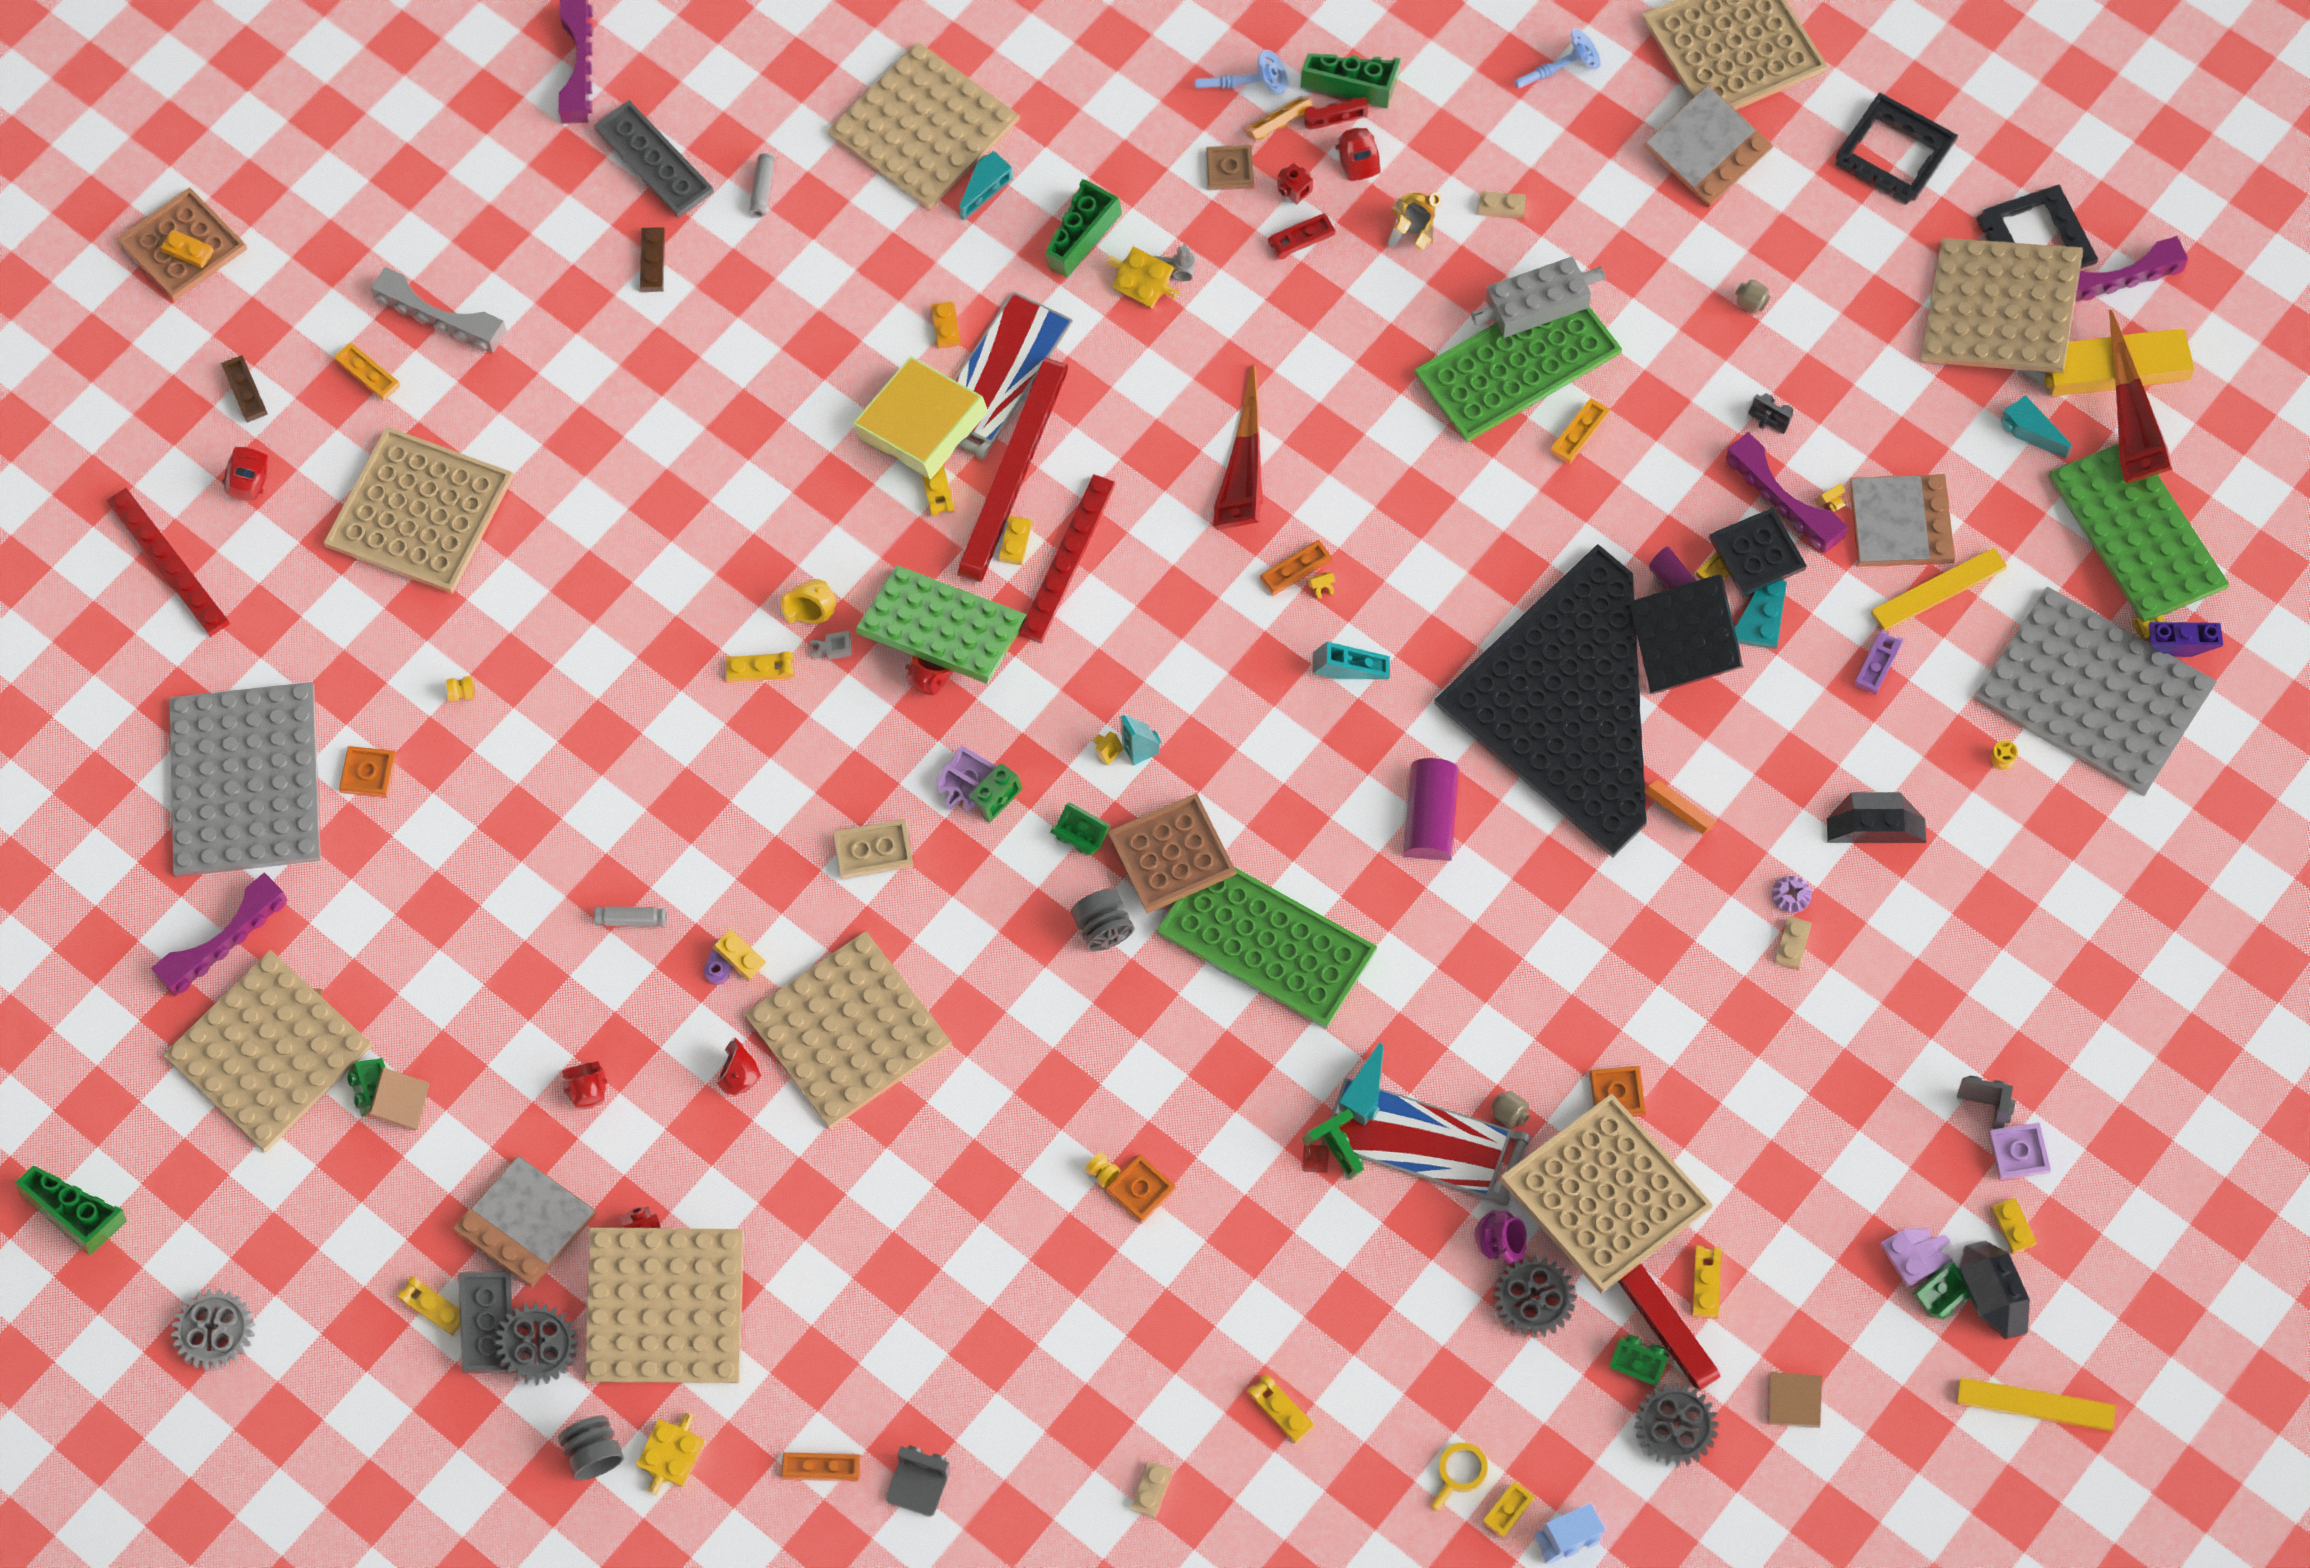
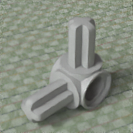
M1182 244V247H1178L1177 254H1174L1173 258L1154 256L1174 267L1172 275L1175 279L1179 281H1190L1193 279L1197 257L1191 252L1190 248H1187V244Z

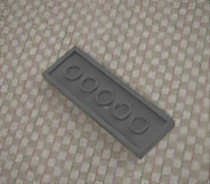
M630 100L594 124L595 131L677 218L683 216L714 193L713 187Z

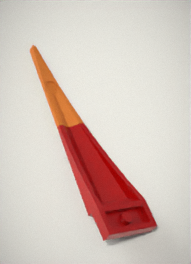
M2110 309L2109 320L2116 386L2119 461L2124 481L2129 484L2173 470L2168 451L2169 448L2116 316Z
M1253 364L1250 367L1233 449L1214 504L1213 527L1216 530L1260 522V506L1263 503L1257 371Z

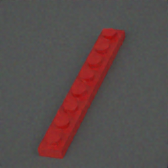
M1096 474L1092 475L1019 632L1021 637L1040 644L1043 643L1115 488V481Z
M124 488L107 499L109 506L207 634L211 637L230 624L229 620L129 490Z

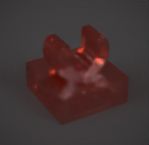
M1304 1144L1302 1171L1327 1173L1329 1147L1323 1145H1309L1306 1147Z

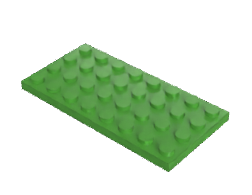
M1590 307L1503 338L1497 323H1494L1416 368L1414 374L1463 440L1468 443L1620 355L1622 347Z
M2119 444L2049 472V479L2143 623L2228 589L2229 582L2158 474L2129 484L2124 481L2119 461Z
M1236 867L1234 868L1237 875L1175 902L1157 929L1158 935L1325 1029L1329 1027L1377 951V946Z

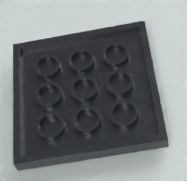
M1714 575L1629 601L1651 694H1657L1744 668L1722 575Z

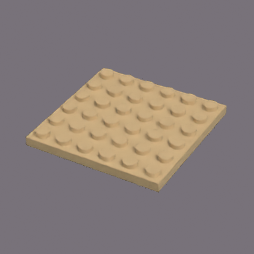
M1674 0L1643 13L1642 16L1644 23L1691 99L1709 84L1724 100L1737 110L1824 73L1828 68V65L1786 0Z
M917 41L827 132L828 136L928 210H931L980 158L1020 120V115Z
M1942 238L1921 356L1922 362L2064 373L2083 247Z
M386 426L326 537L324 545L326 548L453 594L514 477L513 472Z
M867 931L745 1013L746 1019L829 1129H832L952 1045V1041Z
M270 950L163 1055L266 1153L351 1069L354 1062L359 1061L373 1045Z
M1610 1094L1499 1179L1504 1187L1600 1294L1713 1207L1710 1200L1613 1094Z
M590 1228L585 1382L740 1383L744 1229Z

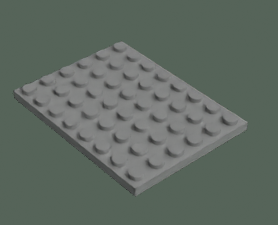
M2047 586L1976 693L1974 700L2145 797L2217 681L2170 654H2163L2145 640Z
M306 682L169 697L173 873L175 877L321 861L314 683Z

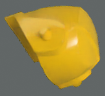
M820 579L806 581L781 597V609L785 619L790 624L795 621L817 624L829 620V617L834 613L836 605L833 591L827 585V582Z

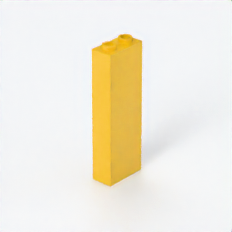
M2185 328L2123 335L2143 386L2191 380L2195 368ZM2111 337L2069 342L2064 373L2046 372L2044 377L2045 386L2047 389H2050L2051 397L2116 389Z

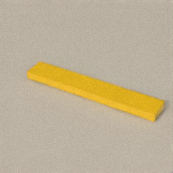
M1994 547L1872 609L1871 614L1880 628L1887 631L2006 570L2007 565Z
M1963 1377L1959 1380L1956 1403L1963 1406L2108 1432L2113 1431L2116 1405Z

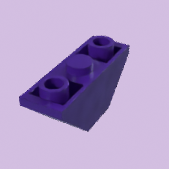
M2149 622L2148 624L2151 646L2163 654H2170L2173 657H2193L2224 645L2221 623Z

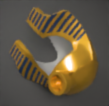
M1410 192L1399 198L1391 208L1395 221L1387 241V246L1394 247L1400 241V238L1409 231L1418 235L1414 245L1420 250H1424L1428 243L1433 244L1435 208L1440 205L1441 196L1438 193L1426 195L1421 192Z

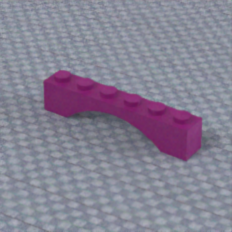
M560 0L562 27L571 36L577 47L576 65L566 85L559 91L558 113L561 124L589 123V114L593 113L592 100H589V94H593L592 80L589 81V75H593L592 61H589V56H593V44L590 42V37H593V24L590 23V18L594 17L593 4H589L588 0Z
M2174 236L2155 242L2151 250L2142 259L2123 269L2110 272L2080 271L2075 302L2083 299L2085 301L2091 300L2095 296L2104 293L2112 294L2118 289L2125 287L2133 288L2139 283L2153 282L2170 274H2180L2185 270L2188 257L2179 237Z
M1747 432L1727 449L1726 461L1733 470H1737L1742 474L1745 482L1750 486H1754L1765 501H1770L1782 517H1786L1791 521L1795 530L1803 533L1815 549H1820L1826 554L1845 538L1848 526L1831 510L1806 505L1792 497L1779 485L1769 469L1765 447L1752 434Z
M264 872L246 887L244 898L237 914L221 933L195 948L169 952L151 970L174 996L185 992L191 983L198 977L204 976L216 961L224 959L228 955L229 950L236 944L239 945L244 942L249 933L255 928L257 929L264 925L270 915L274 912H279L288 901L285 893Z

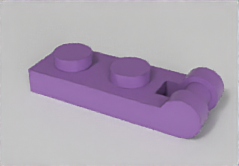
M1883 629L1879 633L1854 683V686L1874 695H1877L1904 642L1903 638L1898 636L1897 638L1888 635L1889 632ZM1883 644H1887V645L1891 646V649L1886 648V647H1884V646H1882V645H1883Z

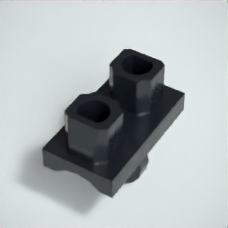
M1768 393L1762 396L1756 394L1748 414L1760 421L1758 428L1763 430L1768 425L1778 432L1785 434L1793 417L1794 408L1787 404L1782 407L1774 404L1773 396Z

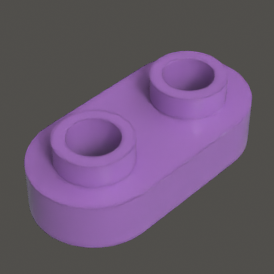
M712 948L704 967L706 980L710 984L721 985L728 980L733 967ZM714 968H720L718 973L712 972Z

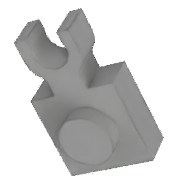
M849 631L826 634V641H810L812 648L819 647L817 651L810 652L813 659L821 658L825 654H827L829 660L852 656V635Z

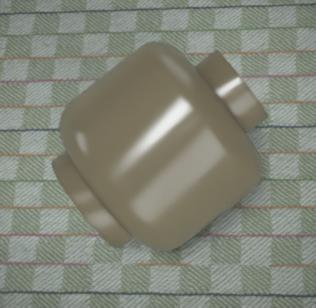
M1754 279L1748 280L1746 284L1741 282L1735 292L1738 295L1737 304L1753 314L1758 311L1762 312L1771 298L1768 295L1769 288Z
M1513 1091L1501 1092L1491 1106L1494 1118L1510 1129L1518 1125L1523 1126L1530 1117L1528 1102Z

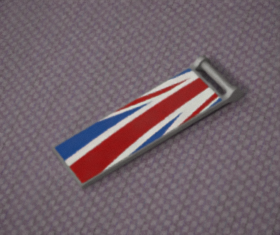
M1016 291L1012 292L954 378L956 382L981 395L988 410L987 414L969 434L984 443L979 446L964 438L957 444L958 446L976 454V457L981 460L986 458L991 446L1034 383L1043 359L1052 356L1073 324V319Z
M1344 1079L1330 1119L1341 1113L1339 1111V1101L1353 1082V1079ZM1381 1088L1378 1103L1380 1109L1373 1120L1369 1119L1364 1126L1358 1121L1351 1119L1347 1124L1339 1128L1348 1136L1349 1145L1354 1153H1357L1363 1160L1479 1196L1502 1206H1508L1510 1192L1503 1184L1499 1193L1492 1192L1509 1139L1516 1141L1506 1172L1521 1161L1525 1146L1529 1144L1531 1136L1525 1132L1510 1130ZM1322 1139V1146L1329 1148L1325 1140Z

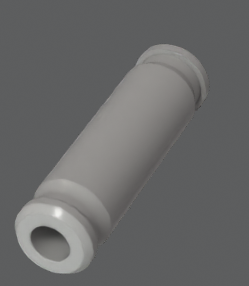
M761 153L757 158L758 162L756 164L750 199L751 207H749L750 215L756 218H762L767 215L766 209L768 208L774 163L776 161V158L770 153Z
M597 906L594 909V924L596 926L603 924L605 926L656 927L659 925L665 927L667 924V909L665 907L658 909L656 907L606 906L600 908V906Z

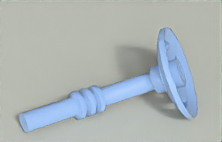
M1574 29L1571 31V41L1574 48L1571 54L1551 64L1546 63L1537 67L1534 72L1514 80L1516 88H1520L1538 79L1543 80L1552 76L1553 72L1576 60L1582 61L1588 67L1596 70L1601 65L1599 54L1589 37L1581 30Z
M1265 50L1258 56L1257 65L1259 73L1234 77V75L1230 77L1229 75H1226V77L1221 75L1220 78L1195 79L1194 84L1195 88L1221 87V89H1224L1226 87L1229 89L1230 86L1235 88L1238 85L1264 82L1270 91L1275 94H1281L1287 88L1288 78L1285 67L1279 57L1272 51ZM1278 74L1280 78V83L1277 82Z

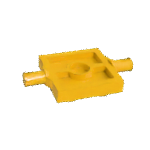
M1132 246L1127 258L1123 261L1112 255L1109 257L1116 264L1109 260L1107 264L1118 269L1117 277L1111 286L1112 288L1152 309L1163 293L1173 299L1177 298L1170 291L1178 295L1179 290L1168 285L1169 277L1174 270L1173 266L1135 246Z
M685 1412L680 1425H673L658 1419L636 1464L637 1468L648 1472L653 1477L647 1489V1492L650 1494L652 1493L657 1496L663 1482L673 1483L684 1488L706 1442L705 1439L692 1434L688 1430L695 1418L693 1414L689 1416V1413Z

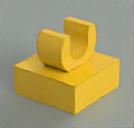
M1840 483L1814 500L1819 507L1827 503L1828 508L1835 512L1845 506L1839 497L1840 494L1845 492V489Z
M1328 571L1306 578L1309 588L1315 589L1317 598H1322L1321 589L1323 587H1327L1330 595L1334 594V588L1330 584L1336 582L1333 572Z
M1111 731L1105 737L1097 734L1092 740L1093 743L1097 744L1095 750L1101 762L1108 766L1124 749L1117 734Z

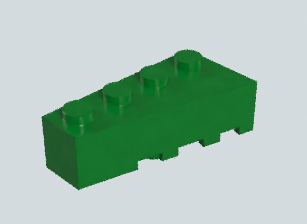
M1307 53L1301 70L1300 88L1349 100L1366 97L1369 105L1388 109L1400 75L1401 58L1393 57V60H1382V57L1373 56L1372 59H1359L1358 55L1339 58L1337 54Z
M1084 178L1081 179L1080 187L1077 193H1074L1071 205L1062 217L1060 228L1056 230L1045 252L1049 268L1066 278L1071 275L1122 215L1119 197Z
M34 1165L15 1182L19 1195L89 1256L127 1222L123 1209L112 1206L97 1196L94 1197L75 1185H69L63 1182L61 1178Z

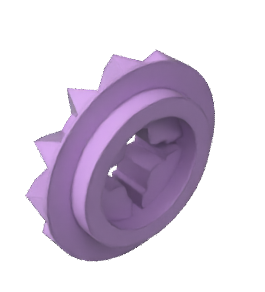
M1785 875L1776 881L1772 890V898L1781 910L1789 913L1800 912L1811 901V887H1809L1805 879H1801L1797 875ZM1789 886L1793 891H1800L1796 894V900L1791 895H1785L1788 893Z

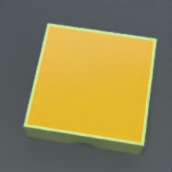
M910 356L853 422L859 439L883 453L898 458L904 465L931 479L951 456L957 444L970 434L987 414L988 410L981 395Z

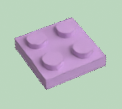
M2040 1122L1989 1131L2000 1181L2050 1173L2051 1167Z

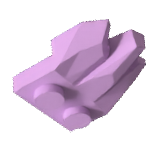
M961 745L950 764L945 765L937 778V792L949 791L945 801L949 810L963 800L964 808L969 812L977 805L970 800L969 794L997 766Z
M1930 1228L1905 1229L1882 1241L1880 1246L1907 1288L1925 1278H1931L1949 1261H1953L1949 1255L1941 1253L1950 1243V1239L1946 1235L1931 1239Z

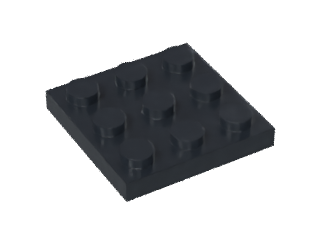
M1774 507L1709 535V540L1742 597L1805 571L1807 568L1805 561Z

